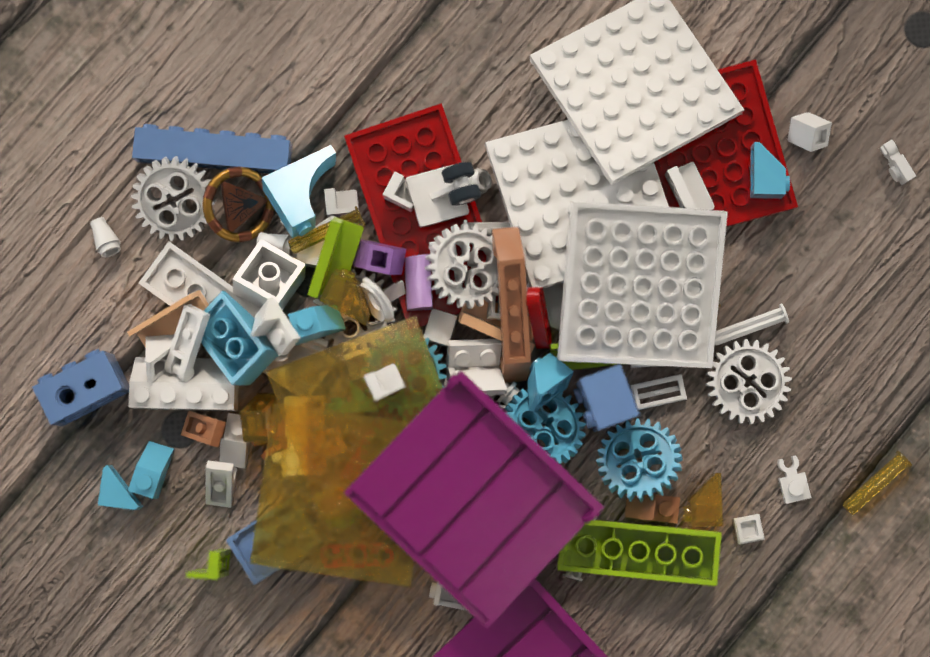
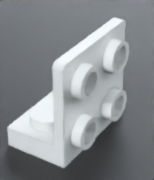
M498 339L448 340L446 368L449 378L462 370L487 395L506 394L507 387L499 367L501 341Z

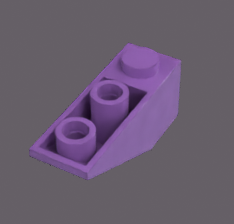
M361 239L352 266L387 275H401L406 249Z

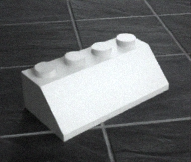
M135 357L129 382V408L238 411L239 385H232L216 362L210 358H196L193 366L194 376L188 382L180 380L177 374L172 375L166 372L151 383L148 381L146 357Z

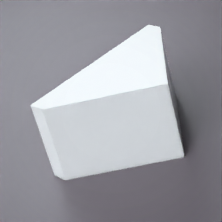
M175 334L146 336V368L148 381L151 383L166 373L164 366Z

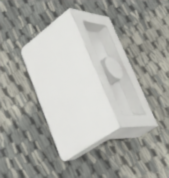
M694 162L679 168L675 166L667 170L665 177L680 208L714 209L713 201Z

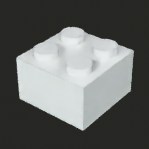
M260 240L234 276L233 293L259 308H262L270 297H274L283 310L305 279L306 264L269 243Z

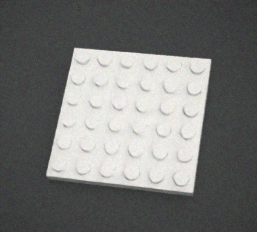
M634 0L531 54L529 58L611 185L734 119L744 111V108L670 0Z
M569 120L485 142V148L510 226L519 228L525 257L526 275L530 287L546 288L564 283L571 201L669 207L654 162L611 185Z
M571 201L557 359L559 361L712 368L727 211Z

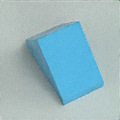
M106 465L102 471L98 505L131 510H140L143 507L135 494L128 491L129 486L113 465Z

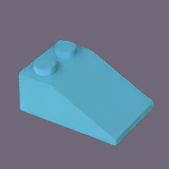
M221 291L204 310L210 314L201 343L232 385H251L279 355L266 335L251 337L255 318L226 291Z

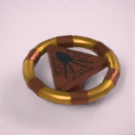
M240 166L227 168L214 176L207 185L203 195V213L207 224L219 237L238 243L251 241L258 237L260 232H264L271 223L275 209L263 191V176L258 172ZM247 177L255 181L263 192L264 197L223 181L228 178ZM220 184L227 230L215 218L212 209V201ZM265 204L261 221L256 227L250 231L233 232Z

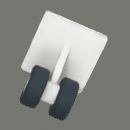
M462 162L406 178L405 181L420 227L468 215L469 208L467 203L481 197L479 186L476 184L470 185L468 178L474 175L471 162Z

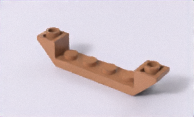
M518 227L492 229L493 255L497 259L503 357H500V370L505 383L527 381L531 357L526 302L525 257Z

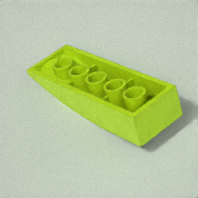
M594 520L585 523L559 551L557 570L717 586L721 532Z

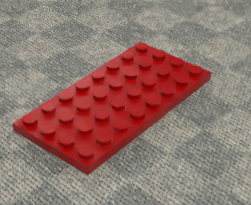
M442 103L344 135L380 243L405 248V258L431 254L428 248L430 246L429 242H434V238L438 235L443 237V230L448 229L451 232V226L455 224L460 229L463 220H467V222H482L476 202L473 201L467 203L469 208L468 215L420 227L414 209L411 213L383 197V193L394 172L403 175L406 180L409 176L462 163ZM470 243L469 246H470V252H471V251H472V248H473V244ZM456 244L457 256H461V247ZM478 250L479 260L486 262L487 256L485 252ZM466 261L463 263V265L467 266L468 271L471 269V266H468V261ZM403 265L402 274L391 275L393 283L402 280L406 292L405 266ZM449 269L450 280L456 282L454 270ZM474 275V285L478 288H481V278L477 275ZM464 279V281L462 282V288L465 289L466 286ZM432 290L433 309L456 316L459 315L462 307L457 308V300L452 304H447V295L439 298L436 290ZM406 294L400 296L399 301L409 331L427 326L432 310L407 311ZM499 295L496 296L495 302H498Z

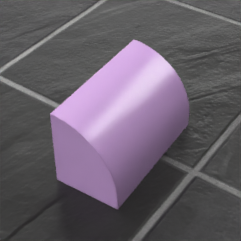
M429 254L409 256L404 260L407 311L433 309L432 282L427 280V277L431 275V271L425 270V267L431 264L430 261L425 259V256Z

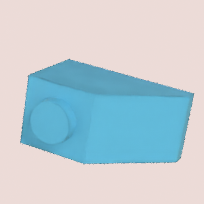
M754 142L750 147V198H782L786 195V191L790 190V176H786V168L760 142Z
M338 304L312 306L288 314V320L300 336V339L295 344L296 346L346 330Z
M549 353L542 359L537 358L530 366L531 373L527 381L530 409L533 412L537 411L566 390L574 371L559 361L552 353Z
M149 441L135 467L128 491L152 499H158L174 448Z

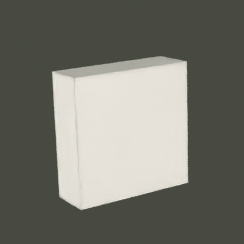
M760 514L733 518L738 545L765 540Z

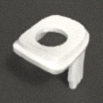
M363 278L360 287L367 297L372 316L378 321L390 322L394 319V311L390 302L406 294L404 282L401 280L393 283L384 291H381L371 279Z

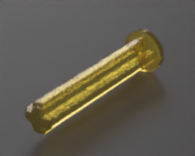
M357 206L354 207L355 210L338 217L358 225L361 223L363 226L365 225ZM330 221L314 228L303 236L299 235L290 239L288 244L291 251L298 253L324 241Z
M897 450L895 452L896 456L843 503L844 508L850 514L854 515L907 466L909 468L912 467L910 461L900 451Z

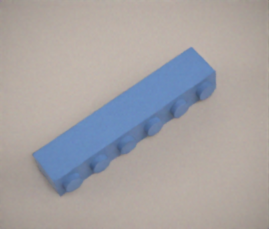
M143 124V128L135 127L132 158L139 163L152 164L153 161L157 160L162 164L164 157H167L171 163L172 159L178 156L179 164L187 158L189 167L195 163L198 164V168L222 170L240 166L250 168L258 173L269 174L291 164L292 143L290 140H286V136L271 135L270 139L261 138V135L257 133H245V136H235V132L224 130L220 131V134H211L210 130L195 128L194 132L184 131V128L169 126L168 130L158 129L159 126L153 124Z

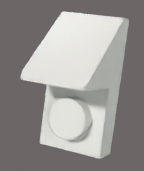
M270 297L256 314L251 337L266 335L279 356L287 355L300 339V336L274 297Z
M228 413L224 438L220 440L219 462L234 464V467L246 469L255 417Z
M207 461L206 504L232 507L237 477V468L234 467V464Z

